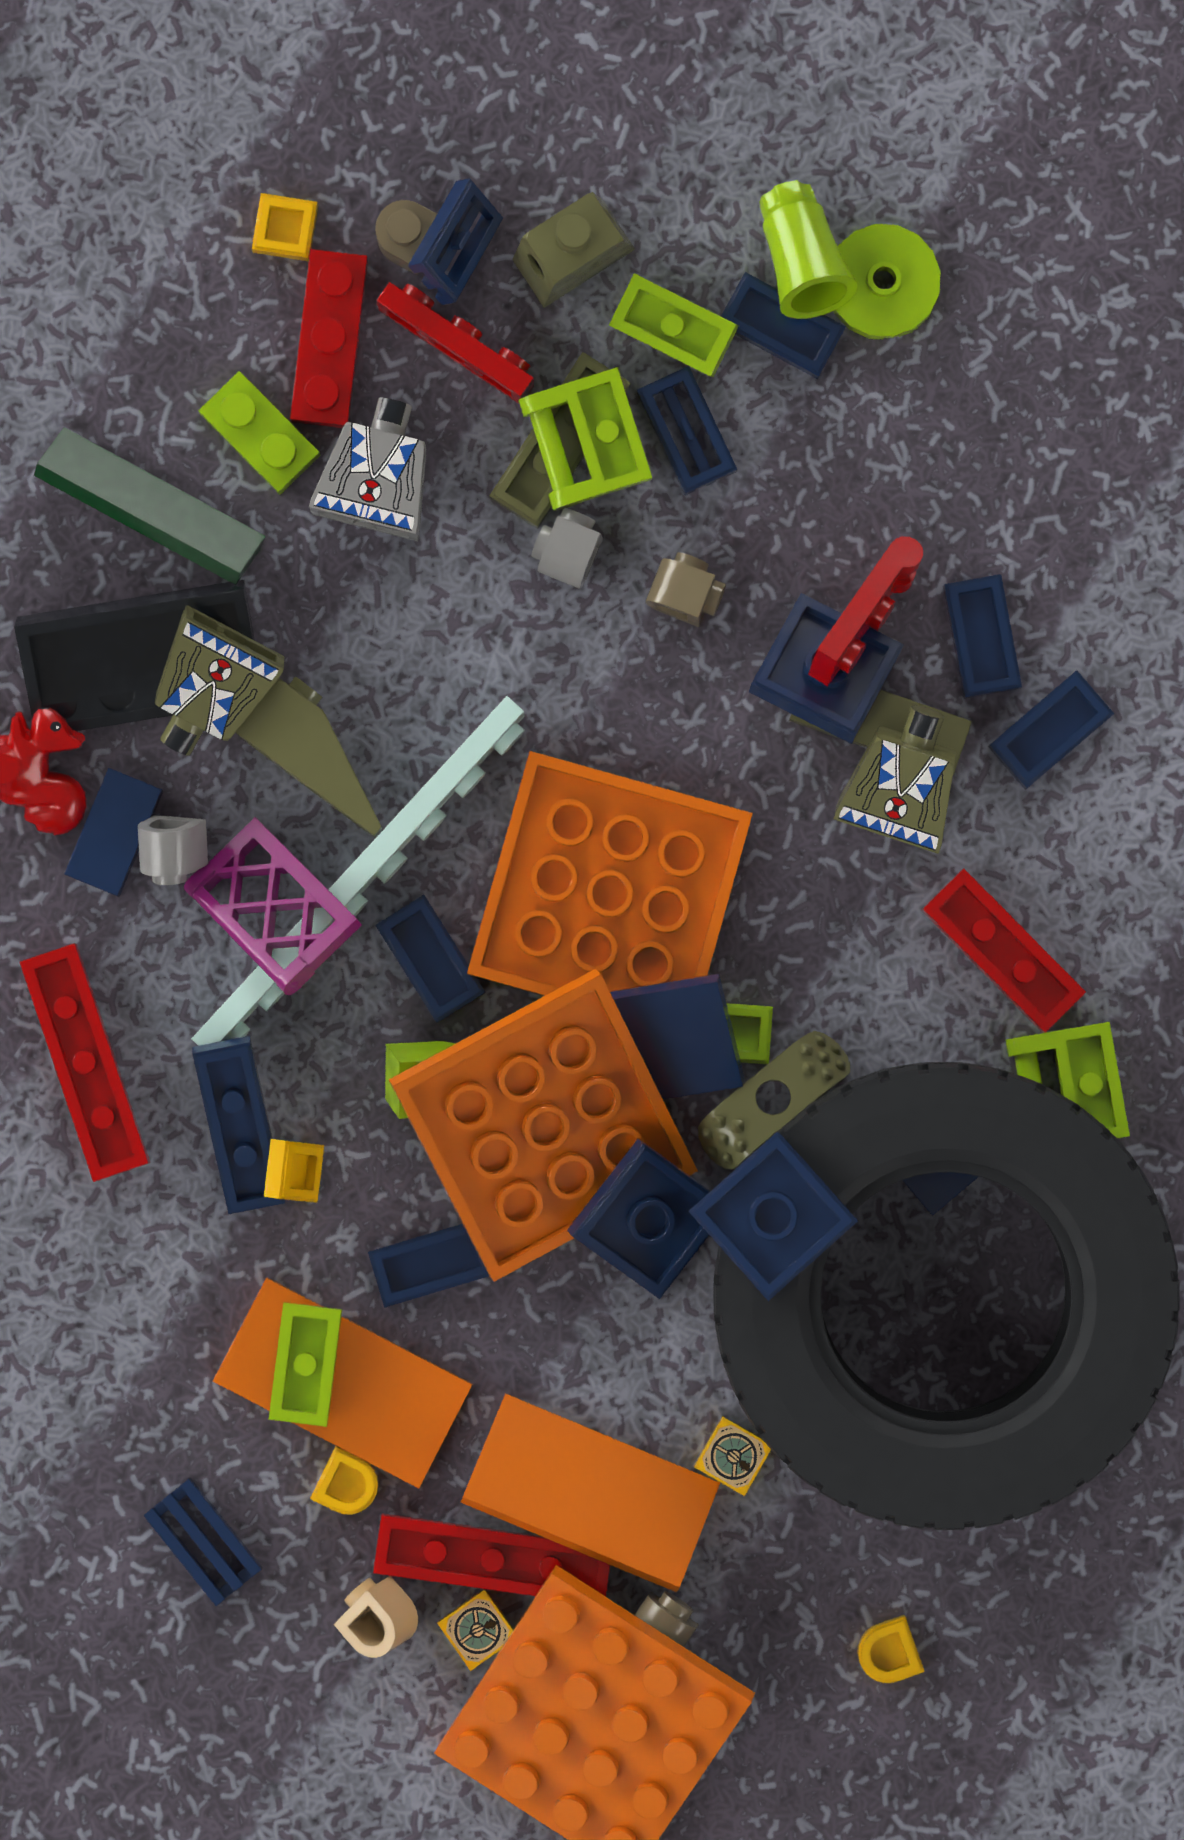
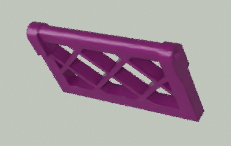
M256 817L222 848L206 866L197 870L184 884V890L196 900L286 995H292L297 992L315 974L314 971L362 926L359 920ZM258 844L271 855L270 864L245 866V857ZM289 873L305 889L304 898L278 900L281 874ZM269 875L266 901L240 903L243 877ZM232 878L229 904L221 905L209 892L222 879ZM323 907L335 921L322 934H312L314 908ZM303 909L300 935L274 937L277 911ZM265 912L262 938L254 939L238 923L239 914ZM299 947L298 957L285 969L272 958V949Z

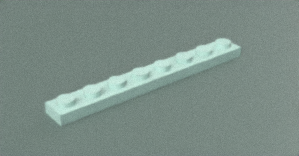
M508 696L501 701L328 889L355 917L368 902L362 895L367 887L377 877L385 884L408 859L401 850L413 837L417 835L424 841L443 822L447 815L440 808L455 792L464 798L484 777L486 772L479 766L495 749L502 756L522 736L525 730L518 723L525 717L524 711ZM323 907L314 908L312 934H322L335 921ZM302 919L286 936L300 935ZM299 947L273 949L272 958L285 969L298 957ZM258 966L191 1039L200 1046L245 1037L250 1028L244 1021L260 1005L267 1012L285 993Z

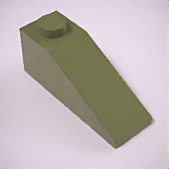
M294 677L289 685L279 678L235 733L364 831L376 838L383 831V828L326 714L317 706L323 697L297 677Z

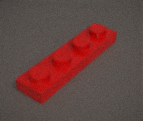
M73 943L20 961L93 1182L149 1164L150 1160L77 944Z
M382 1513L373 1573L536 1596L557 1565L606 1597L610 1565L539 1535Z

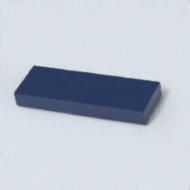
M250 1036L192 1047V1055L228 1214L284 1204L285 1199L264 1197L270 1140L273 1138Z

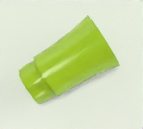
M795 180L774 186L771 191L761 196L759 204L764 218L763 230L770 249L777 279L780 310L785 316L794 319H807L830 313L842 307L854 297L858 284L842 258L829 228L823 207L817 203L811 185Z

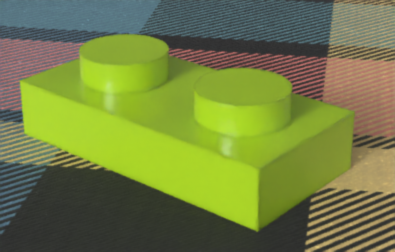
M635 273L609 323V326L710 377H714L739 325Z
M240 371L198 410L200 415L279 495L321 456L320 452Z
M283 1303L268 1420L328 1426L343 1309Z

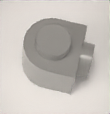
M563 508L561 516H557L553 528L543 525L531 557L540 560L537 572L581 589L603 541L601 533L592 530L595 520L574 510Z
M153 815L138 824L140 872L144 875L152 876L153 883L158 885L184 883L187 881V874L193 873L208 864L206 819Z

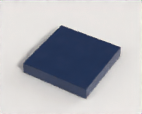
M801 593L751 683L749 693L852 744L896 663L904 644L869 627L861 638V641L866 643V647L856 665L849 674L840 669L827 687L809 676L808 673L818 647L842 613Z
M719 974L610 992L663 1100L743 1087L745 1077Z
M779 1131L689 1210L690 1214L768 1301L858 1222L855 1216Z
M638 1138L567 1231L576 1240L660 1299L709 1236L707 1231L690 1214L689 1210L702 1200L710 1190Z

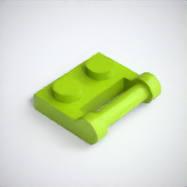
M618 367L549 388L518 400L523 417H530L553 491L548 496L553 511L568 508L584 501L652 480L651 471ZM568 404L591 479L576 484L574 483L552 413V409Z
M1110 1022L1005 1040L1008 1057L1014 1056L1017 1075L1041 1084L1042 1079L1037 1052L1053 1049L1061 1095L1086 1110L1116 1138L1130 1136Z

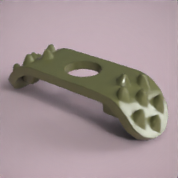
M817 1031L810 1032L798 1039L744 1083L743 1087H739L702 1120L698 1126V1137L704 1151L715 1164L725 1169H734L809 1104L819 1099L850 1074L851 1065L844 1050L834 1039ZM769 1081L783 1083L789 1089L791 1095L790 1103L786 1110L775 1115L763 1112L756 1102L759 1088Z

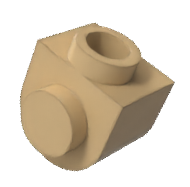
M392 1576L385 1578L377 1584L371 1578H368L345 1598L344 1601L350 1608L334 1624L357 1652L367 1657L377 1658L387 1654L413 1636L418 1625V1614L413 1601Z

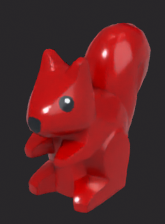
M41 707L34 713L31 730H29L23 713L20 711L16 712L15 717L11 719L10 734L0 735V801L10 805L25 807V821L34 824L39 832L61 835L76 828L83 820L86 811V793L80 783L71 776L49 771V754L80 748L85 741V735L72 730L66 720L50 707Z

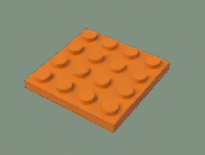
M529 751L467 974L542 996L557 990L594 969L602 975L610 992L707 976L753 813Z
M596 969L389 1079L480 1259L494 1282L574 1239L567 1229L638 1138L689 1176L698 1172L602 975Z
M556 1565L438 1744L434 1754L567 1840H659L752 1703L755 1692Z

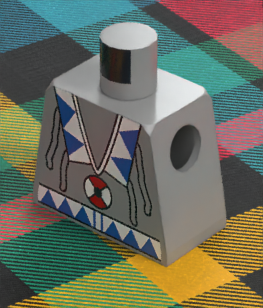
M379 397L371 427L351 422L345 423L311 497L309 509L312 515L418 542L427 449L424 441L405 436L412 409L411 405L398 400Z

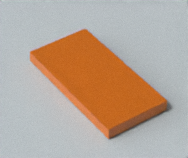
M267 1277L213 1382L270 1411L283 1303L324 1306ZM342 1316L328 1426L293 1424L419 1489L473 1384Z
M505 1393L460 1503L677 1593L720 1482Z

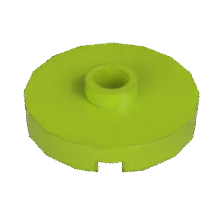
M873 224L854 231L838 245L842 258L858 284L854 297L845 305L833 311L849 330L868 339L884 340V338L901 337L912 333L929 318L940 294L941 271L933 250L918 234L899 225ZM880 271L889 272L894 278V285L889 289H881L875 285L873 276Z

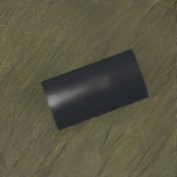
M239 580L237 585L226 582L17 617L14 629L32 718L39 708L50 707L66 720L72 730L82 731L173 716V714L158 707L155 704V698L183 611L188 605L255 641L245 580Z

